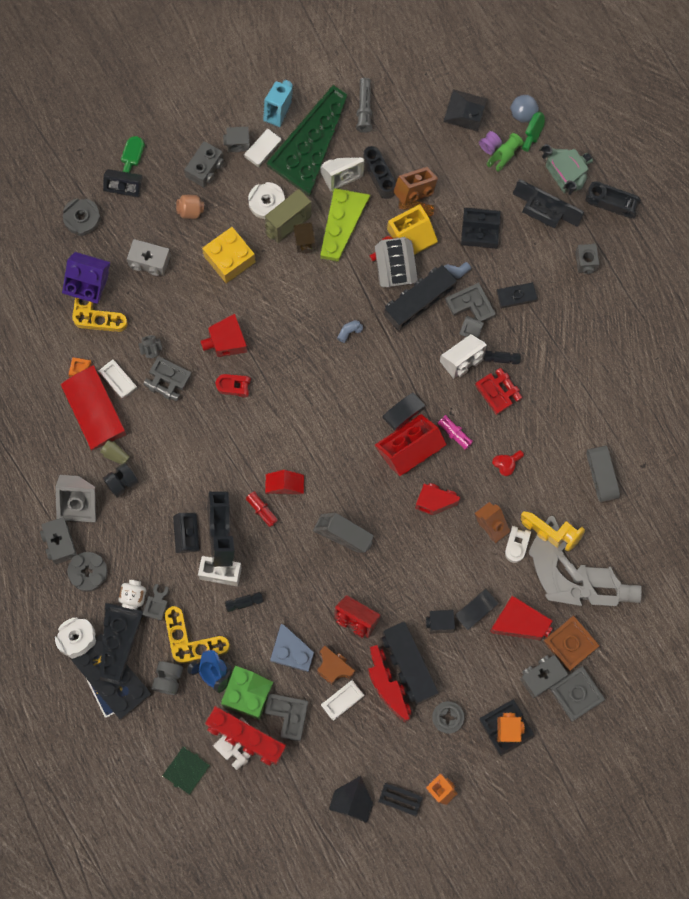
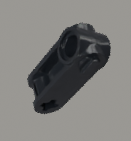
M595 181L589 186L585 201L592 206L627 218H635L637 215L636 209L641 203V198ZM592 192H597L600 196H595Z

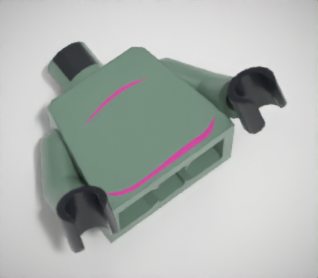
M548 144L543 145L539 151L544 152L542 155L543 159L549 157L546 168L563 193L569 191L568 194L571 195L573 192L581 190L587 180V165L593 162L591 155L586 153L580 156L575 149H553Z

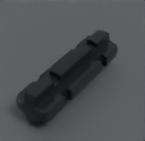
M486 350L483 359L486 362L494 360L497 363L509 364V362H512V364H519L521 355L519 353L510 354V352L499 351L492 353V351Z
M257 592L253 593L252 596L246 595L235 598L234 601H226L225 607L227 612L234 611L235 608L242 609L252 606L253 603H262V593Z

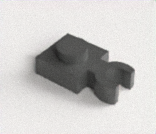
M155 584L153 588L155 596H148L143 616L162 621L168 604L163 598L168 595L169 589L165 587L164 592L159 593V585Z

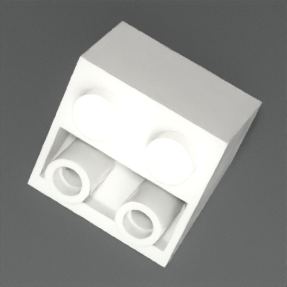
M470 334L442 354L440 362L453 379L457 376L461 377L468 372L469 367L472 365L477 366L483 361L487 345Z

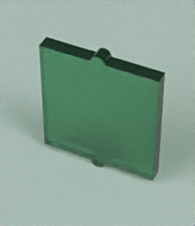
M182 747L162 776L172 782L175 788L179 787L190 795L210 765L200 759L198 754H193L185 747Z

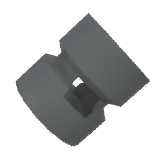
M159 661L156 669L158 677L154 678L152 690L164 694L177 695L179 688L177 680L181 679L183 667Z

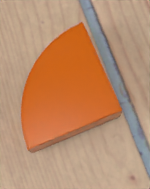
M72 357L69 377L89 368L92 364L91 360Z

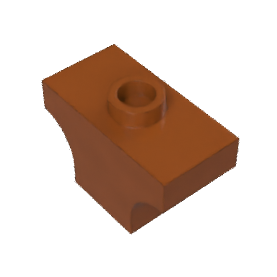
M489 502L474 513L479 525L495 543L510 532L503 512L497 504L492 505Z
M325 645L319 651L323 662L317 669V673L328 683L333 685L339 678H348L350 680L353 677L355 670L345 663L347 660L341 654H334Z

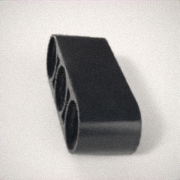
M368 146L363 154L364 166L380 196L384 199H391L395 195L393 193L396 185L395 179L379 149L375 146ZM368 156H374L375 158L369 159ZM382 171L383 174H377L375 172ZM390 186L391 189L386 190L383 187Z

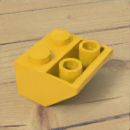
M420 204L388 221L387 230L393 239L405 237L411 240L414 255L438 243L430 219Z

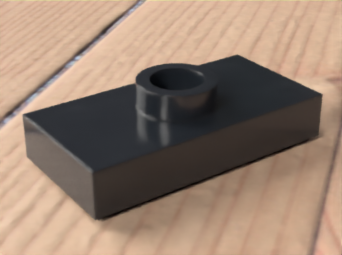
M533 282L501 288L496 291L501 309L537 302L538 300Z

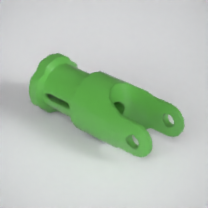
M512 133L508 141L502 144L488 160V167L501 160L496 167V171H501L514 156L517 148L524 144L523 140L515 133Z

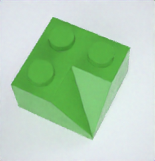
M235 666L221 705L222 707L260 720L273 682L254 672Z

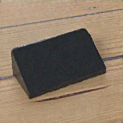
M107 169L103 177V191L139 197L142 175Z
M178 513L174 515L176 553L200 551L197 513Z

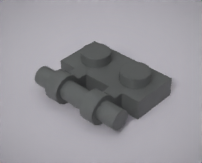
M158 356L149 371V374L154 376L153 381L145 379L143 385L148 387L150 391L158 392L164 395V398L177 402L180 395L174 391L176 388L184 390L192 376V372ZM161 380L170 384L168 389L159 385Z

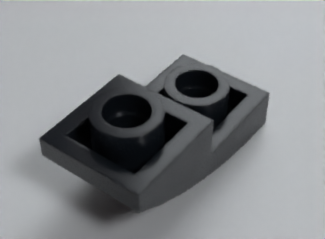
M411 393L387 411L382 418L395 431L408 423L411 417L424 410L426 405L414 393Z
M485 588L458 611L455 616L469 630L499 602Z

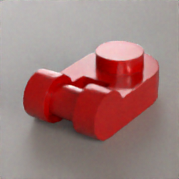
M222 374L216 379V389L221 394L248 397V385L251 378L248 376ZM235 383H240V388H235Z

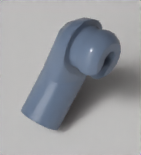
M467 262L460 267L449 264L444 266L455 279L461 278L471 270V266Z
M357 320L343 325L337 340L345 343L349 334L353 331L360 333L363 330V325Z

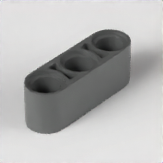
M607 446L587 449V459L599 502L619 499V488Z

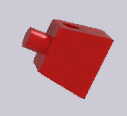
M235 314L208 328L210 338L200 341L203 351L214 348L217 357L247 352V346Z

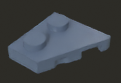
M281 624L270 661L309 672L314 652L285 625Z

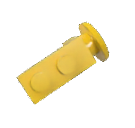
M523 511L521 514L522 524L527 529H533L537 532L540 539L549 541L557 548L565 541L568 543L565 547L566 551H571L585 533L583 527L576 530L567 521L556 532L533 513Z

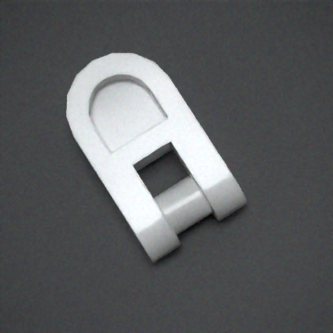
M512 526L505 550V556L508 561L517 563L523 559L531 531L518 530V527ZM515 537L522 538V543L514 542Z

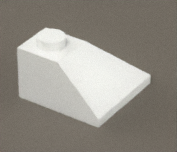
M337 158L324 162L321 165V174L330 191L363 177L364 159Z

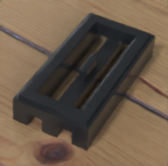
M385 783L378 802L416 817L423 797ZM388 788L417 800V803L386 792ZM384 796L415 807L414 811L384 800Z

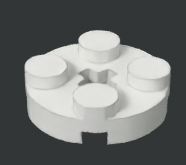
M270 182L256 185L248 196L250 210L255 216L265 219L266 214L285 200L282 189ZM269 197L271 203L264 204V201L262 199H267Z
M68 619L59 627L58 637L56 636L55 638L58 649L70 658H76L85 654L96 644L95 630L86 619ZM74 634L79 635L77 640L71 641L74 638Z

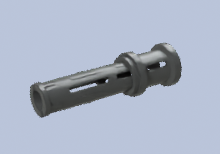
M361 78L359 81V109L356 112L358 117L356 130L367 133L372 131L371 117L373 112L370 109L371 80L369 78Z

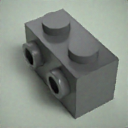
M204 141L184 169L185 177L203 188L207 183L210 184L214 178L215 171L220 169L224 163L223 151Z

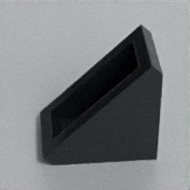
M359 776L336 789L328 810L367 823L373 802L362 777Z

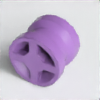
M489 131L486 134V138H482L479 141V145L487 154L491 155L496 147L502 145V141L496 133Z

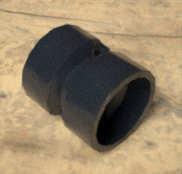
M125 462L116 468L115 473L110 472L102 478L116 498L124 494L126 488L131 489L139 483Z

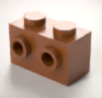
M428 167L398 176L393 193L403 204L414 202L431 196L434 193L438 178Z

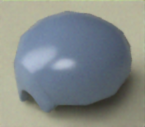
M520 95L515 98L510 106L513 118L520 122H530L534 113L538 112L536 100L529 95Z

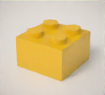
M233 227L202 248L205 259L225 283H228L256 263L255 254Z

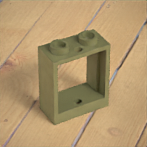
M300 189L265 215V233L271 240L274 239L277 243L294 231L293 225L303 224L311 217V201Z

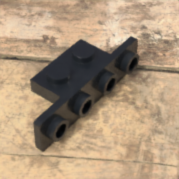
M521 179L518 180L513 191V195L527 201L523 208V213L554 229L561 219L577 227L584 215V211Z

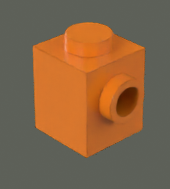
M503 713V717H498V742H521V734H524V722H521V717H515V713Z

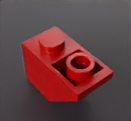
M424 483L415 509L433 516L457 506L460 497L454 491H443L435 484L429 483L427 485Z

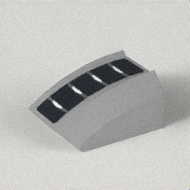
M405 237L382 240L375 245L378 278L381 287L412 284L417 281L411 240Z

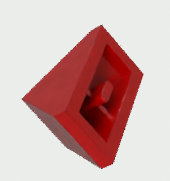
M288 470L266 474L265 494H304V475Z

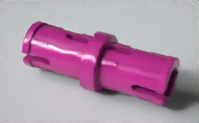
M445 415L444 419L438 422V425L449 434V438L454 439L464 450L468 449L473 441L461 431L462 428L460 426L457 427Z

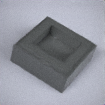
M466 316L459 334L465 337L472 334L478 338L484 323Z

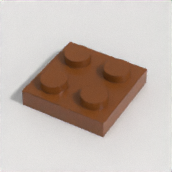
M574 615L543 641L568 671H571L600 646Z

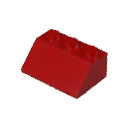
M420 414L376 443L375 447L389 467L401 476L409 472L416 465L424 462L432 454L439 452L447 444L439 428Z

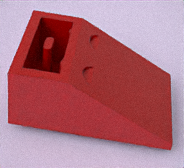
M346 595L336 605L334 619L337 620L336 623L341 627L347 628L348 626L353 629V633L358 637L364 638L365 636L369 638L381 615Z

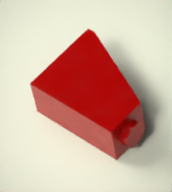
M511 596L490 632L499 635L541 640L543 636L547 638L553 629L550 626L552 620L514 596Z

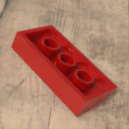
M94 365L60 384L91 451L104 446L108 440L112 442L126 435Z

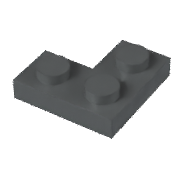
M479 283L445 298L453 316L470 309L476 320L485 322L496 315Z
M269 694L265 714L284 718L281 738L301 741L308 701Z

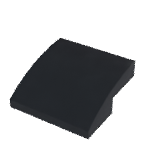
M464 207L461 245L497 249L501 211Z
M514 699L479 718L500 757L535 737ZM503 713H515V717H521V722H524V734H521V742H498V717H503Z

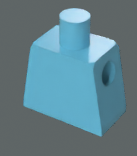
M284 80L283 83H274L264 100L263 121L278 127L281 126L292 102L293 84L290 81Z

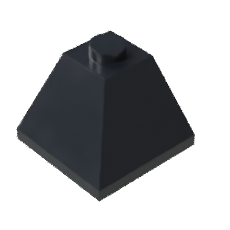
M453 89L443 122L478 132L488 99Z

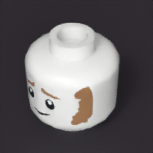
M129 580V583H123L119 595V602L122 603V607L137 609L142 606L146 588L141 586L140 581Z

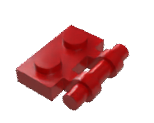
M502 368L495 371L498 378L495 379L490 373L475 383L476 388L496 415L512 406L513 403L509 398L513 397L516 402L523 399L519 393V388L513 385L510 381V376ZM503 383L508 391L504 392L500 384Z

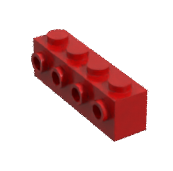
M216 706L205 723L206 727H208V732L217 737L221 734L226 737V742L233 746L238 744L244 747L242 751L251 756L254 754L260 756V761L268 766L272 764L277 766L286 750V745Z

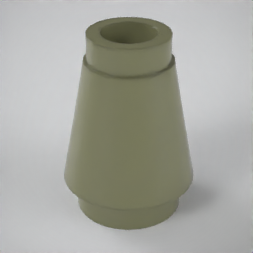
M110 440L105 443L100 451L103 457L118 464L126 463L130 458L114 441L111 442Z

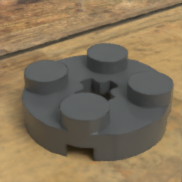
M73 199L67 203L63 210V222L66 228L79 236H85L94 231L101 220L97 205L89 199ZM85 213V219L78 220V214L83 215Z
M83 552L71 559L67 573L73 586L80 591L91 592L98 589L105 582L108 570L101 556L93 552ZM86 567L93 570V573H89V577L82 573Z

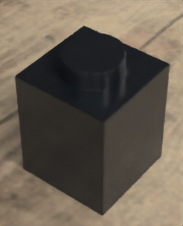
M454 610L430 611L429 617H425L426 628H430V634L453 633L455 630Z

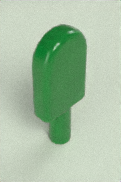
M541 112L534 113L525 131L527 138L522 147L523 151L528 152L531 144L536 143L545 124V116Z
M138 136L130 137L126 142L121 157V162L125 163L123 172L130 173L132 165H139L144 150V141Z

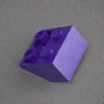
M74 252L67 259L62 293L98 304L108 279L110 262Z

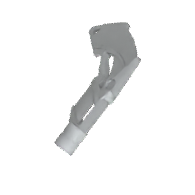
M550 516L545 523L549 525L552 522L553 526L551 528L557 532L559 526L556 519ZM538 535L536 536L529 550V555L533 557L536 573L547 593L545 597L548 600L582 606L580 599H588L591 605L617 606L618 602H641V585L621 584L611 567L592 568L581 565L577 570L562 552L566 547L565 541L557 548L549 541H543ZM558 559L565 566L575 583H582V586L576 585L562 576L556 567ZM593 587L615 588L616 596L597 595Z

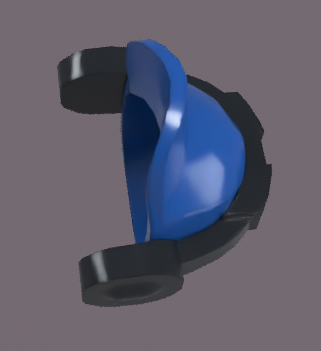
M207 650L202 653L200 661L195 660L188 666L187 672L192 676L200 672L202 680L213 687L216 692L221 693L228 686L232 667L229 663L219 658L214 650Z

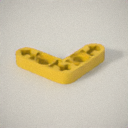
M75 297L72 317L74 324L78 328L122 332L127 328L128 323L125 315L92 310L93 302L89 301L87 305H80V298ZM81 315H84L85 319H83L82 322H79L77 318H80ZM99 316L105 318V322L102 325L95 323V319ZM109 317H111V321H112V322H110V326H108V324H109V319H108V318H109ZM118 319H121L123 323H120L119 326H116L115 322H117Z
M173 606L166 610L165 619L172 655L177 663L184 664L201 660V655L196 653V647L198 645H205L207 650H210L208 645L210 642H212V646L218 645V641H222L223 644L226 643L222 651L219 648H213L218 656L224 655L229 651V642L223 636L189 643L181 609ZM173 611L176 614H180L176 619L178 624L182 623V626L170 628V625H174L173 619L169 618ZM175 630H181L184 633L181 640L173 639L172 634ZM188 647H192L194 657L191 658V654L184 655V659L176 656L180 649H183L184 652H189Z

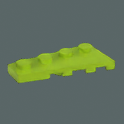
M334 188L320 258L333 261L340 260L348 240L364 211V207L370 199L369 194Z

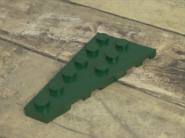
M334 85L331 86L266 163L268 168L309 197L347 100V94Z

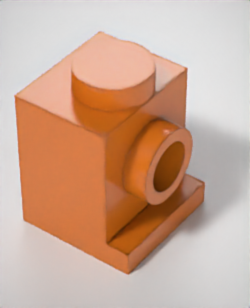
M439 774L426 787L439 803L445 805L458 794L454 790L455 785L448 778L445 779L442 774Z

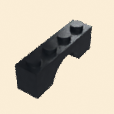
M210 491L208 494L207 513L213 567L233 566L235 550L233 536L230 535L228 491Z

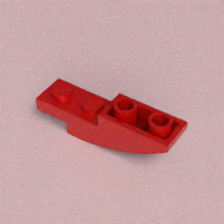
M378 645L370 647L369 651L374 667L368 668V673L377 693L397 717L404 722L409 721V716L412 713L409 704H405L403 696H405L403 685H399L398 681L389 683L392 677L389 668L385 669L383 661L386 660L383 649L379 650Z

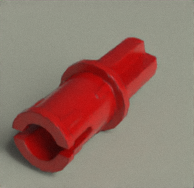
M255 491L246 497L245 500L254 508L256 515L259 514L269 527L275 525L278 521L277 518L269 510L268 504H264Z

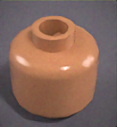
M182 195L180 199H177L176 212L180 214L182 219H197L200 213L204 212V202H201L197 195Z

